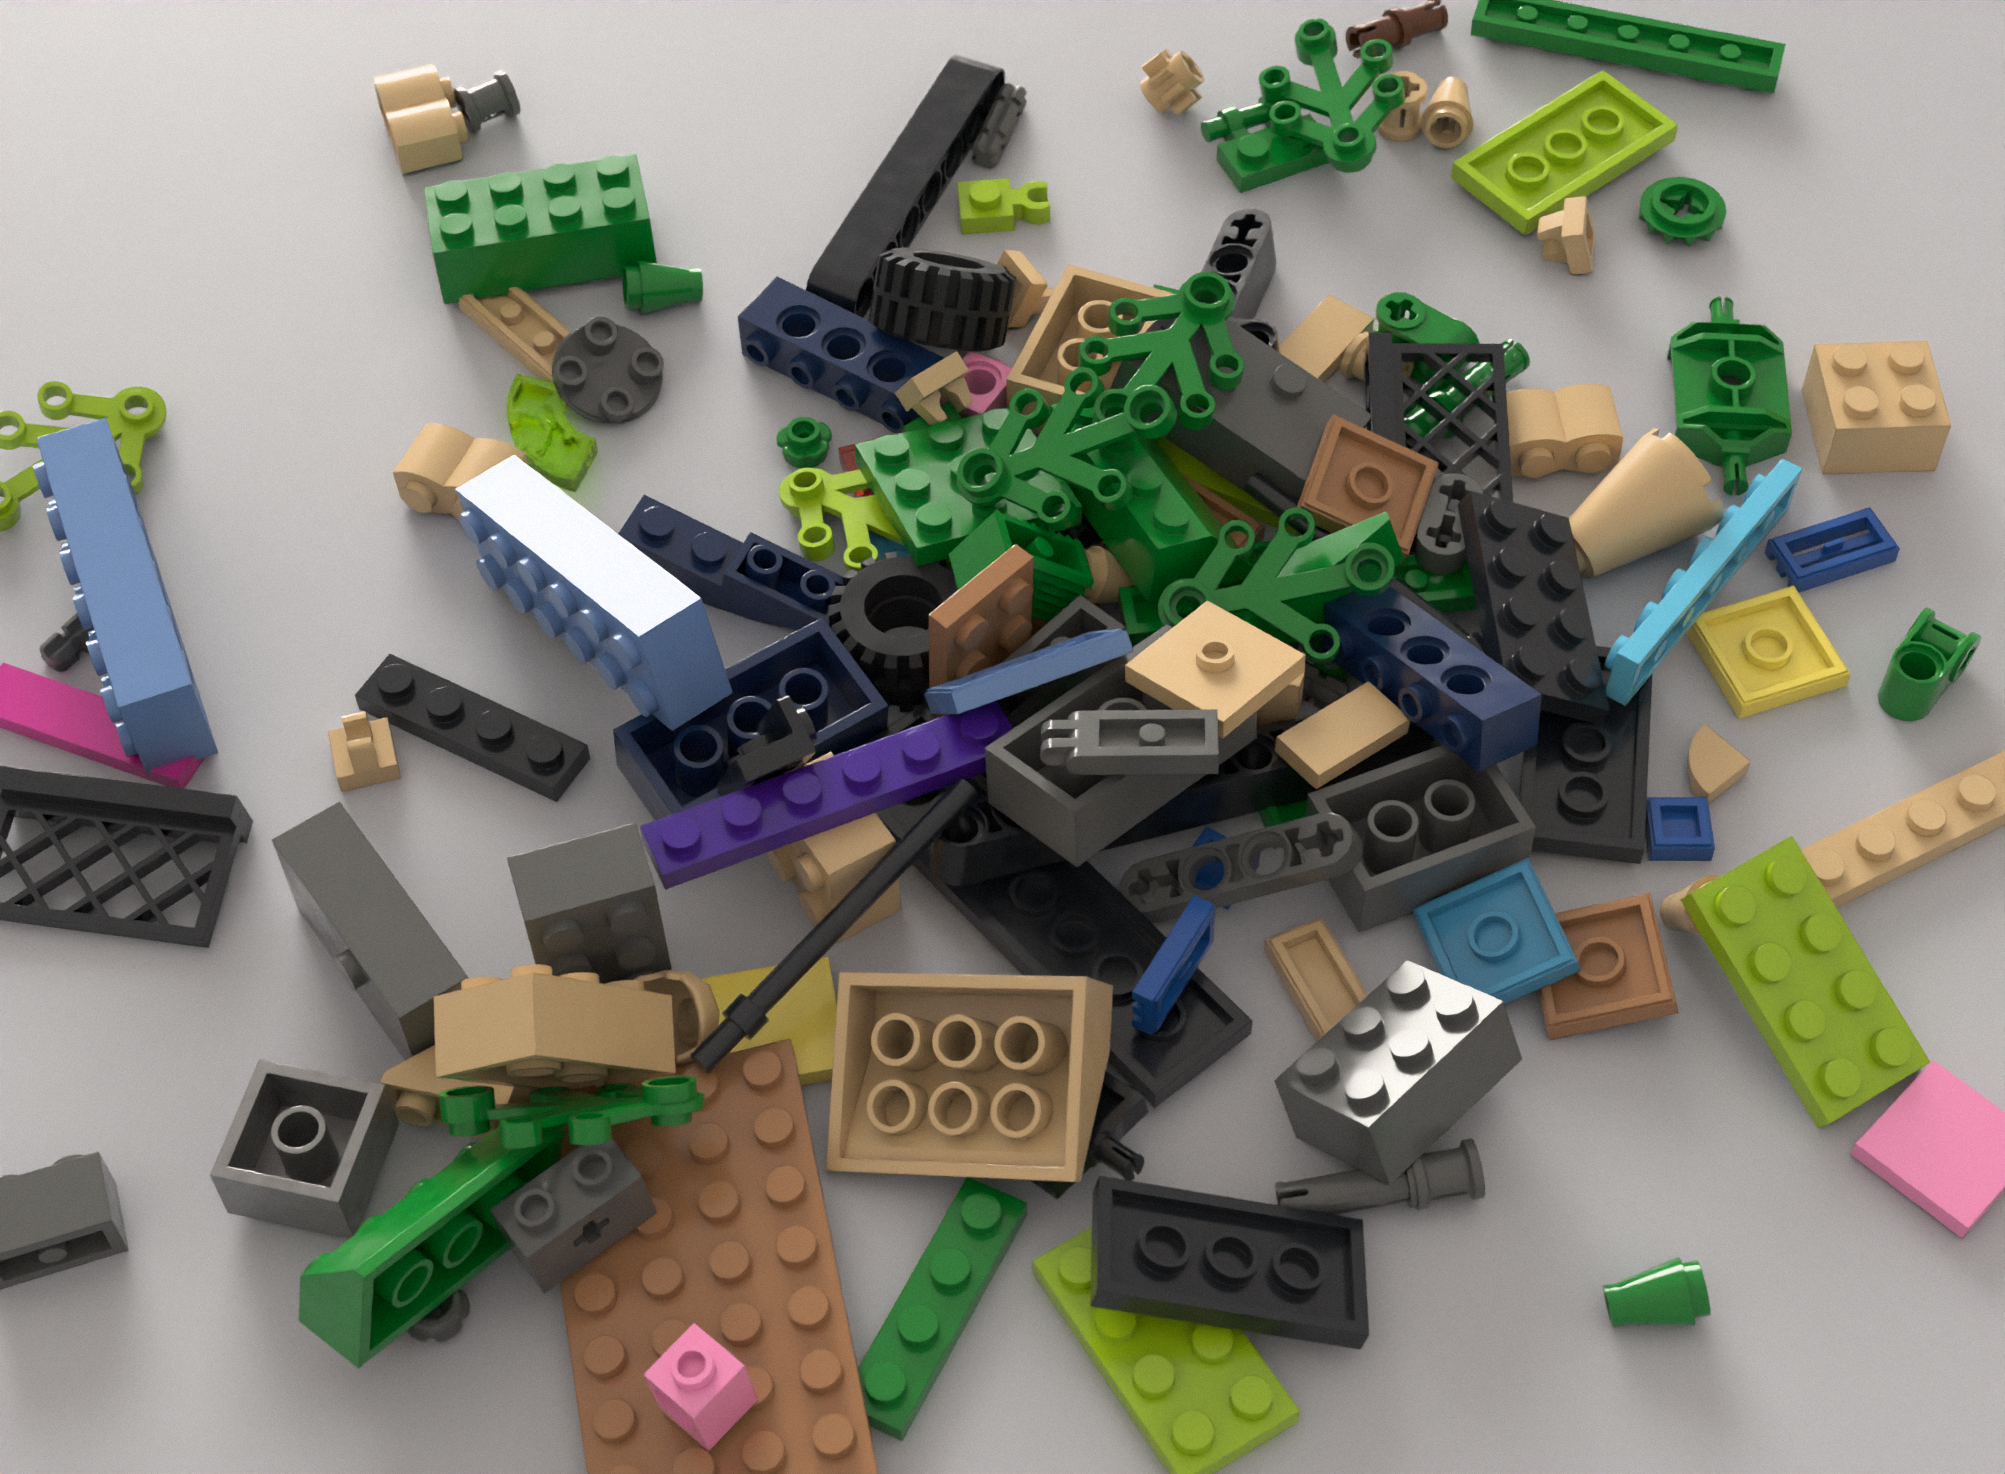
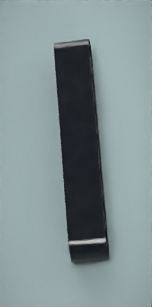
M958 55L951 56L814 265L807 281L806 291L862 318L867 315L871 307L879 254L894 248H909L968 155L976 137L981 133L980 129L992 104L996 101V95L1000 87L1005 84V71L1003 68Z

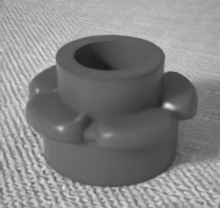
M457 1290L437 1306L442 1309V1313L439 1316L433 1317L429 1312L407 1330L408 1334L421 1342H427L429 1339L445 1342L454 1338L462 1330V1320L467 1318L470 1313V1302L466 1293L463 1290Z

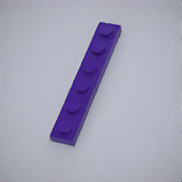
M997 700L960 714H948L641 825L642 842L666 890L955 784L960 778L965 780L986 772L985 747L1012 730L1013 727Z

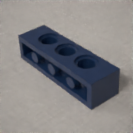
M778 276L737 316L742 355L748 357L756 365L766 366L792 379L800 387L812 389L837 401L840 406L849 411H857L881 423L886 429L895 434L902 433L903 426L921 417L914 409L906 412L895 392L911 378L944 359V357L918 344L886 334L872 325L870 321Z
M1390 586L1385 592L1371 597L1359 595L1354 591L1324 604V624L1332 626L1340 637V650L1332 662L1339 665L1362 684L1369 681L1394 703L1408 720L1417 724L1442 743L1449 751L1455 753L1480 772L1537 746L1542 694ZM1322 634L1323 653H1326L1332 648L1334 643L1329 636Z

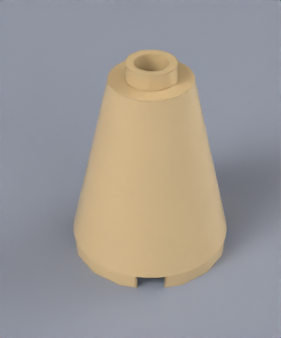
M1653 428L1643 435L1569 517L1579 569L1583 576L1593 578L1708 532L1721 522L1723 518L1721 498L1719 497L1711 503L1704 489L1713 480L1695 454L1678 437L1669 433L1660 439L1658 437L1659 429Z

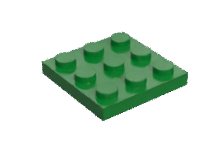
M1009 407L992 409L986 413L949 422H939L932 426L895 435H885L878 439L855 444V463L916 566L948 559V554L997 509L1003 515L1007 512L1011 518L1016 516L1020 521L1025 519L1029 524L1034 522L1038 528L1042 525L1047 531L1049 530L1034 512L1005 499L991 506H976L968 502L957 487V469L960 461L968 452L974 449L990 447L1010 412ZM1031 429L1026 430L1015 453L1034 445L1037 438ZM1041 470L1019 478L1046 493L1051 490L1065 492L1077 509L1076 519L1070 527L1082 525V505L1066 481ZM995 473L985 475L981 480L980 486L990 482ZM1060 503L1053 506L1049 511L1048 517L1052 518L1060 515L1064 510L1065 504Z

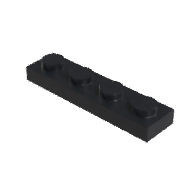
M390 653L355 694L360 710L366 711V713L379 719L388 717L389 724L555 802H558L591 759L587 744Z

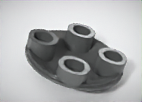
M595 317L590 319L585 326L568 334L561 341L552 362V378L561 399L577 414L599 423H624L643 415L657 400L662 387L664 360L661 353L652 348L638 333L615 324L609 318Z

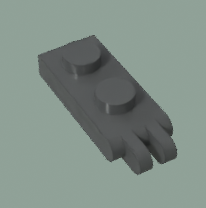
M1217 709L1075 711L1068 716L1067 720H1049L1041 727V761L1049 766H1066L1068 771L1075 775L1219 774Z

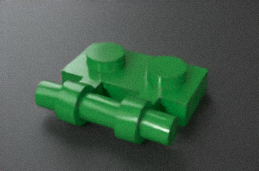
M1262 96L1259 98L1258 104L1240 110L1232 106L1220 110L1216 118L1201 123V133L1206 142L1224 138L1226 141L1217 145L1216 160L1240 193L1330 163L1325 158L1323 147L1293 136H1278L1272 131L1269 113L1275 104L1282 102L1281 100L1269 101ZM1310 113L1302 116L1304 119L1316 122ZM1261 124L1267 126V128L1253 133L1247 131V129Z

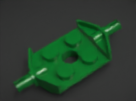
M1720 296L1712 299L1709 303L1711 322H1691L1671 336L1667 360H1672L1676 419L1674 435L1696 457L1723 468V490L1725 493L1732 495L1735 485V495H1741L1748 490L1747 466L1786 453L1792 429L1783 341L1765 325L1740 324V320L1733 317L1732 299L1725 297L1722 307ZM1719 377H1737L1742 385H1729Z

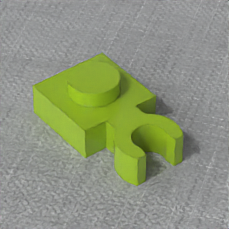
M1010 178L957 182L961 235L1014 231V220L1022 219L1030 224L1050 222L1047 182L1031 181L1017 189H1011Z

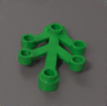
M1308 19L1299 26L1295 34L1296 53L1301 63L1313 66L1320 91L1292 82L1290 73L1285 67L1270 66L1264 69L1259 75L1261 95L1269 101H1282L1275 104L1270 110L1272 131L1278 136H1293L1323 147L1325 158L1340 172H1358L1370 164L1372 156L1376 151L1377 144L1374 132L1393 109L1400 107L1404 103V82L1401 77L1394 74H1386L1379 77L1380 74L1389 71L1393 66L1392 47L1385 40L1374 39L1366 42L1361 47L1362 63L1342 86L1333 60L1338 52L1334 28L1324 19ZM1372 85L1374 100L1354 122L1350 111ZM1301 108L1329 117L1332 127L1302 118Z
M1198 272L1190 276L1181 285L1178 294L1141 300L1123 297L1112 302L1109 308L1108 328L1119 337L1106 339L1101 336H1090L1084 339L1079 346V368L1088 367L1094 370L1098 376H1102L1110 371L1113 362L1147 357V359L1124 389H1109L1102 392L1096 398L1092 424L1123 413L1125 402L1135 389L1144 385L1158 386L1171 367L1181 395L1178 410V419L1181 424L1191 430H1202L1212 423L1215 400L1211 394L1205 391L1190 342L1198 331L1202 329L1212 355L1207 377L1210 384L1219 390L1227 391L1237 388L1242 381L1245 367L1243 358L1234 351L1225 323L1233 313L1235 298L1228 282L1222 276L1213 272ZM1125 314L1134 319L1122 320L1117 316ZM1177 318L1167 330L1138 334L1143 322ZM1098 353L1104 356V358L1093 359L1088 354ZM1228 367L1231 368L1234 372L1223 373L1219 371L1218 368ZM1198 406L1203 408L1205 412L1195 413L1188 408ZM1129 438L1123 439V440L1118 441V442H1115V443L1124 442V441H1126V440L1129 439Z
M1088 367L1074 369L1066 377L1064 382L1065 391L1034 445L1015 453L1026 430L1035 429L1045 423L1049 416V405L1039 391L1033 388H1024L1016 392L1011 398L1009 404L1010 412L990 447L974 449L962 458L957 469V487L962 496L973 505L991 506L1005 499L1036 513L1050 530L1063 531L1074 523L1077 516L1076 506L1069 496L1061 490H1051L1046 493L1019 478L1041 470L1093 493L1105 509L1111 511L1120 510L1130 502L1133 495L1132 486L1125 475L1116 469L1104 471L1075 457L1137 434L1146 439L1163 437L1170 432L1176 422V407L1163 388L1156 385H1144L1135 389L1128 396L1123 413L1070 432L1082 410L1093 407L1096 398L1104 392V385L1094 370ZM1087 381L1092 382L1091 388L1086 393L1076 394L1079 385ZM1037 402L1036 409L1032 413L1021 415L1023 408L1028 403ZM1152 412H1163L1157 420L1146 423L1147 417ZM995 473L990 482L980 486L981 480L985 475ZM1121 483L1117 494L1110 497L1104 496V492L1109 485ZM1060 503L1065 504L1064 510L1060 515L1052 518L1048 517L1049 511L1053 506Z
M1293 507L1281 515L1278 522V532L1243 583L1237 586L1218 589L1234 561L1247 558L1255 548L1253 528L1243 520H1231L1221 527L1218 534L1219 543L1195 578L1176 580L1164 589L1158 602V615L1163 627L1168 624L1173 628L1183 620L1178 615L1177 610L1186 601L1196 602L1199 606L1209 601L1229 613L1247 610L1301 644L1306 657L1316 664H1327L1333 661L1339 653L1340 637L1338 632L1328 624L1312 622L1284 604V602L1352 589L1362 596H1377L1385 592L1393 581L1394 559L1391 553L1382 545L1363 543L1351 550L1344 564L1278 577L1295 550L1308 545L1315 535V520L1312 514L1304 508ZM1293 519H1301L1307 523L1308 530L1304 535L1294 537L1286 532L1285 527L1287 523ZM1234 531L1243 532L1249 538L1247 544L1240 549L1230 548L1225 543L1226 537ZM1373 564L1380 569L1381 576L1374 582H1365L1358 576V570L1363 565ZM1320 634L1327 635L1334 644L1328 652L1317 653L1310 647V641L1313 637Z
M691 1076L653 1078L642 1082V1088L630 1083L608 1084L597 1087L595 1089L596 1095L572 1091L568 1087H544L530 1091V1102L495 1104V1091L490 1086L457 1087L439 1093L441 1121L449 1124L450 1135L473 1136L487 1133L491 1130L490 1120H500L501 1147L510 1149L540 1145L543 1143V1128L565 1123L569 1124L570 1143L574 1145H594L612 1140L611 1125L650 1116L651 1124L654 1126L687 1124L692 1121V1112L705 1107V1098L703 1093L697 1092L696 1078Z

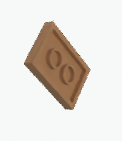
M1014 544L929 614V688L1000 664L1031 638L1034 557L1017 544ZM936 714V715L940 718V717L946 716V715H948V714Z

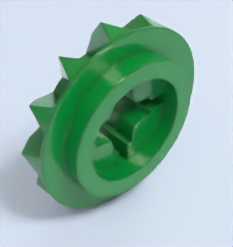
M1670 177L1656 181L1646 188L1640 200L1639 219L1647 223L1648 234L1663 233L1667 244L1673 239H1682L1690 247L1696 238L1710 241L1715 230H1722L1726 216V205L1722 196L1708 184L1687 177ZM1685 204L1689 205V213L1684 218L1674 216L1680 209L1683 210Z

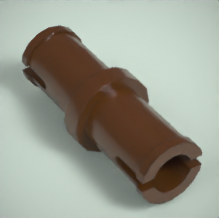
M1428 0L1404 10L1400 7L1384 11L1381 18L1358 26L1348 27L1346 30L1347 47L1349 51L1360 47V49L1355 50L1352 54L1355 58L1359 59L1361 58V47L1370 40H1385L1395 49L1408 46L1413 38L1446 28L1448 24L1446 7L1442 5L1433 9V7L1441 4V0Z

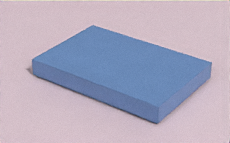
M1122 629L1091 631L929 688L924 695L931 714H960L1134 652L1127 631Z

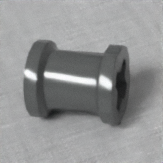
M502 71L494 73L493 80L470 89L460 86L453 91L458 111L462 112L466 127L470 132L480 130L481 123L508 113L513 117L521 112L514 86L507 74Z

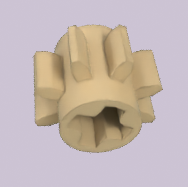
M1165 49L1142 66L1148 77L1140 82V88L1145 98L1158 112L1164 114L1172 107L1175 114L1180 115L1202 98L1195 88L1204 82L1203 74L1194 60L1184 51H1179L1172 57L1170 52Z

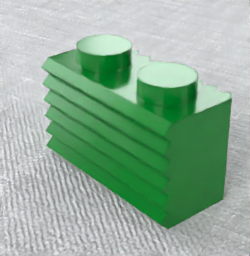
M998 509L948 554L955 576V584L959 590L1014 544L1020 546L1034 557L1032 617L1047 622L1051 621L1063 608L1074 601L1078 595L1084 596L1086 588L1092 589L1094 582L1083 545L1077 538L1072 540L1069 535L1064 537L1060 532L1055 534L1053 530L1049 529L1047 531L1042 525L1038 528L1034 522L1029 524L1025 519L1020 521L1016 516L1011 518L1007 512L1003 515Z

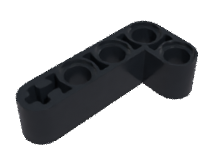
M1243 209L1229 215L1223 222L1201 272L1219 274L1228 282L1235 298L1233 313L1229 319L1280 353L1278 333L1275 327L1268 322L1254 320L1276 269L1277 261L1271 219L1268 214L1261 210Z

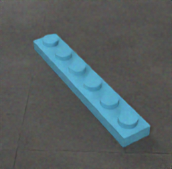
M1782 458L1766 477L1758 474L1754 478L1744 496L1743 505L1740 508L1735 505L1730 506L1718 526L1714 539L1708 536L1702 539L1691 558L1688 570L1684 571L1678 568L1673 573L1663 591L1660 603L1656 604L1650 601L1645 606L1635 624L1632 636L1628 638L1621 635L1616 640L1605 661V667L1611 670L1605 689L1606 696L1624 706L1627 705L1788 511L1803 468Z

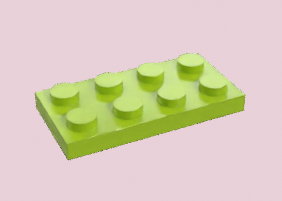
M1602 70L1454 161L1451 178L1523 235H1527L1538 228V222L1541 217L1564 210L1565 198L1587 197L1675 141L1678 124Z
M1792 835L1680 899L1817 1128L1831 1124L1930 1063L1921 1045Z
M1092 1227L1032 1260L1033 1275L1169 1474H1214L1299 1422V1408L1244 1331L1090 1306Z

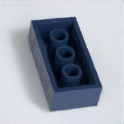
M823 617L726 668L725 670L733 693L675 730H670L652 714L648 717L641 714L613 729L617 767L654 820H658L721 797L716 784L729 769L727 761L739 755L737 752L738 747L760 736L756 726L777 699L789 695L795 708H804L813 722L817 734V741L813 743L816 753L807 763L829 752H832L835 756L857 748L887 728L889 705Z

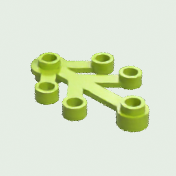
M51 381L42 385L37 393L40 411L45 417L52 420H62L69 415L98 420L106 417L114 440L116 441L121 438L119 453L127 473L135 477L131 484L135 495H137L143 487L140 466L145 440L155 436L166 421L167 412L162 397L154 390L141 386L123 389L113 398L73 394L70 387L60 381ZM53 396L65 398V401L59 405L46 403ZM136 407L146 408V411L141 414H131L128 412V410ZM2 411L0 412V429L12 425L17 427L18 430L11 435L0 434V448L5 450L17 449L20 446L39 448L36 438L69 428L25 423L22 416L18 413ZM43 459L37 461V462L34 463V464L43 462ZM33 465L6 482L0 481V497L5 498L0 503V531L10 529L18 522L21 516L20 502L40 489Z
M801 468L789 474L781 482L779 496L782 505L789 510L792 516L801 519L802 529L798 533V542L801 554L805 559L813 562L823 561L829 558L835 551L832 530L827 524H824L823 516L827 513L843 520L848 546L843 555L846 573L850 569L858 572L861 571V563L859 562L871 557L876 561H880L877 548L870 543L868 530L904 545L875 495L860 498L846 495L870 488L860 470L830 475L825 470L818 468ZM950 558L944 559L946 560V569L952 568Z

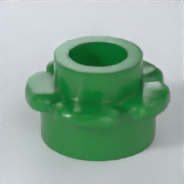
M798 417L791 420L787 427L784 426L778 431L776 436L777 446L782 448L785 460L796 468H813L820 465L827 457L829 450L828 442L832 439L830 428L825 423L817 422L810 417Z

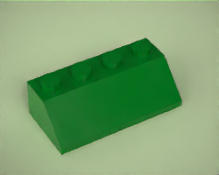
M1057 404L1050 405L1049 417ZM1094 406L1082 410L1070 432L1092 424ZM1137 434L1124 442L1113 443L1075 457L1104 471L1107 469L1121 471L1132 486L1133 495L1130 502L1120 510L1111 511L1105 509L1093 493L1066 482L1082 505L1084 516L1149 604L1158 602L1164 589L1174 581L1195 578L1219 543L1218 534L1222 525L1155 439H1146ZM1121 483L1109 485L1104 492V496L1110 497L1117 494ZM1228 535L1225 543L1230 548L1240 549L1231 536ZM1249 559L1235 560L1219 586L1246 579L1254 567Z
M564 1124L543 1128V1143L533 1147L517 1149L501 1147L500 1126L480 1142L467 1144L456 1155L452 1163L432 1178L419 1180L410 1188L404 1199L381 1216L374 1215L368 1218L358 1228L352 1238L332 1253L319 1255L306 1267L300 1276L298 1321L359 1369L510 1249L490 1209L560 1160Z

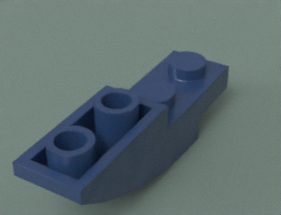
M643 495L618 533L622 538L701 597L703 604L758 622L801 629L823 617L829 625L828 614L829 606L832 605L831 595L835 586H843L842 576L752 532L749 533L743 543L646 495Z

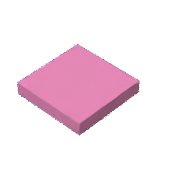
M1933 1060L1855 1143L1850 1155L1963 1239L2005 1192V1112Z

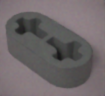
M1457 473L1442 475L1434 481L1430 488L1418 527L1415 544V558L1418 564L1427 571L1435 574H1450L1461 569L1467 561L1459 511L1457 513L1447 511V506L1450 504L1451 499L1461 501L1469 491L1483 494L1480 484L1472 477ZM1441 534L1451 536L1447 548L1437 547Z

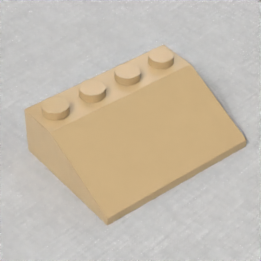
M839 972L826 1171L1081 1182L1110 1053L1113 986L1082 976Z

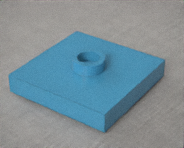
M1529 858L1412 909L1440 974L1500 999L1504 1004L1581 971L1574 952Z

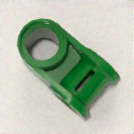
M1403 292L1386 294L1380 298L1376 306V319L1379 324L1378 328L1373 332L1392 333V343L1480 344L1477 335L1467 324L1460 320L1452 319L1426 305L1411 294ZM1406 310L1410 313L1409 319L1405 318ZM1414 362L1410 377L1424 386L1437 373L1424 362ZM1466 362L1456 372L1461 374L1471 362ZM1445 381L1435 391H1443L1451 384Z
M1927 607L1924 608L1892 655L1878 692V702L1882 709L1890 716L1902 721L1923 719L1929 714L1950 684L1956 682L1962 675L1979 646L1981 636L1975 632L1966 635L1935 619V611Z

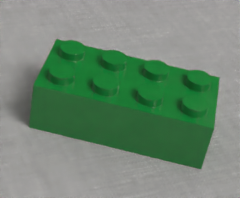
M636 154L624 156L610 155L599 160L568 165L554 164L542 169L517 173L503 172L492 177L467 181H447L440 185L424 187L432 254L444 304L460 302L459 298H462L463 295L473 294L474 298L480 299L510 294L508 288L514 287L529 291L621 276L623 266H633L636 260L657 263L650 216Z

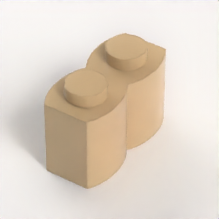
M430 64L373 78L379 109L402 174L463 160L461 143L469 142V137L462 112L452 113L451 108L456 107V100L449 77L439 78L435 65Z
M1585 383L1567 386L1554 392L1547 389L1528 388L1506 393L1511 476L1540 478L1561 469L1573 472L1597 473L1619 463L1623 434L1610 386Z
M430 423L424 425L393 471L400 498L410 508L421 513H451L459 521L458 515L464 512L455 490L456 488L513 455L517 456L527 465L528 461L525 452L506 442L491 438L475 439L454 427Z

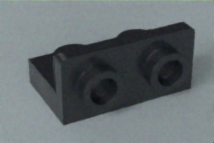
M789 695L777 699L756 727L760 736L738 747L737 752L739 755L727 761L729 769L716 784L721 796L791 772L805 765L816 753L813 743L817 741V734L813 722L804 708H795Z

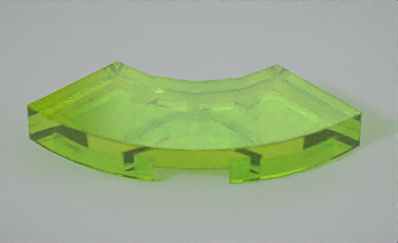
M516 374L507 399V418L515 447L526 453L528 465L545 479L562 489L576 493L598 453L596 439L577 431L566 419L565 414L568 406L559 396L554 383Z

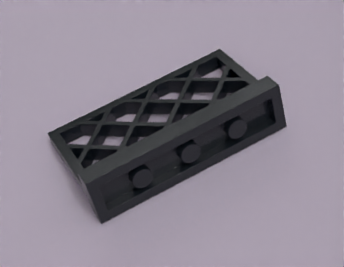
M1369 332L1363 360L1365 411L1373 416L1366 429L1406 447V441L1412 447L1410 450L1438 462L1437 468L1442 472L1439 477L1451 473L1466 475L1461 470L1479 455L1497 470V477L1482 489L1483 494L1492 496L1498 491L1499 499L1513 502L1503 344L1392 343V333ZM1402 362H1424L1437 374L1419 388L1402 374ZM1466 362H1490L1491 377L1478 389L1456 372ZM1445 381L1467 398L1451 413L1429 396ZM1491 391H1492V401L1486 396V395L1489 394ZM1403 392L1410 397L1405 403L1403 400ZM1418 405L1440 422L1423 438L1407 426L1404 421V417ZM1475 405L1494 420V427L1482 438L1476 436L1459 421ZM1448 430L1470 447L1454 463H1451L1431 446ZM1494 440L1495 450L1489 446ZM1415 534L1410 552H1415L1417 534ZM1441 534L1437 547L1447 548L1451 536Z
M0 765V859L3 851L7 855L0 860V878L16 869L27 887L6 902H0V921L209 948L239 842L247 843L253 820L237 795ZM14 817L38 820L45 830L44 833L15 851L12 850L7 842ZM48 821L58 822V824L51 827ZM82 826L97 827L104 840L72 859L60 840ZM107 829H113L118 831L110 835ZM142 833L156 835L164 847L132 867L119 847ZM166 836L175 837L177 839H175L172 842H169ZM200 841L219 843L214 861L192 875L178 856ZM54 844L66 864L34 883L22 864ZM113 852L125 869V872L93 891L81 872ZM173 860L185 879L153 899L140 879ZM75 876L87 896L64 911L50 909L43 896ZM207 883L204 894L200 887ZM134 884L147 904L125 918L110 917L102 904ZM194 891L202 903L195 928L170 925L162 911ZM36 901L39 907H33L28 905ZM94 909L99 913V915L87 914ZM154 916L159 921V923L147 922Z

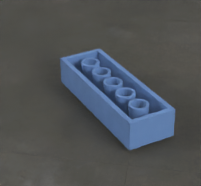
M106 417L36 438L43 462L33 464V469L43 497L54 496V500L48 501L49 507H46V512L56 540L67 539L68 541L61 544L62 550L59 551V555L70 585L81 584L74 587L76 595L72 596L83 629L94 628L87 631L89 641H86V645L98 676H101L104 686L100 688L101 695L111 722H115L126 756L138 754L147 776H150L149 770L191 756L199 760L217 754L218 749L144 520Z
M511 456L455 489L464 512L458 515L460 524L468 538L478 546L481 558L476 561V564L488 586L493 590L501 588L506 592L512 604L521 614L530 612L536 617L541 628L550 638L554 639L559 636L565 641L571 653L581 664L589 661L595 666L602 679L611 689L616 690L620 687L625 691L642 715L645 717L651 714L673 731L733 693L702 598L517 456Z

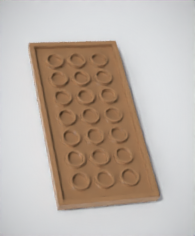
M786 1039L728 1053L709 1074L699 1067L695 1061L676 1065V1074L667 1076L695 1077L697 1092L704 1094L705 1107L692 1112L691 1122L677 1126H654L651 1124L650 1116L611 1125L612 1139L642 1175L657 1213L560 1282L587 1474H879L791 1039ZM644 1081L626 1083L634 1084L636 1087L642 1088L641 1083ZM591 1085L572 1091L596 1095L595 1089L597 1087L596 1085ZM568 1123L564 1124L560 1160L581 1146L570 1143ZM693 1323L698 1325L745 1365L758 1397L755 1404L710 1451L706 1450L658 1407L643 1375Z

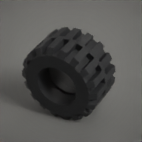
M894 248L879 254L869 321L886 334L934 347L965 351H986L1002 347L1005 344L1016 277L997 264L969 256L919 248Z
M897 551L884 553L885 559L876 561L871 557L861 562V571L858 572L850 569L842 577L843 586H835L831 595L832 605L829 606V627L889 707L890 705L900 706V712H910L913 710V706L924 703L929 708L924 693H927V689H929V614L958 591L953 569H946V560L916 566L910 554L909 556L898 557ZM904 626L925 629V631L911 636L885 634L888 630Z

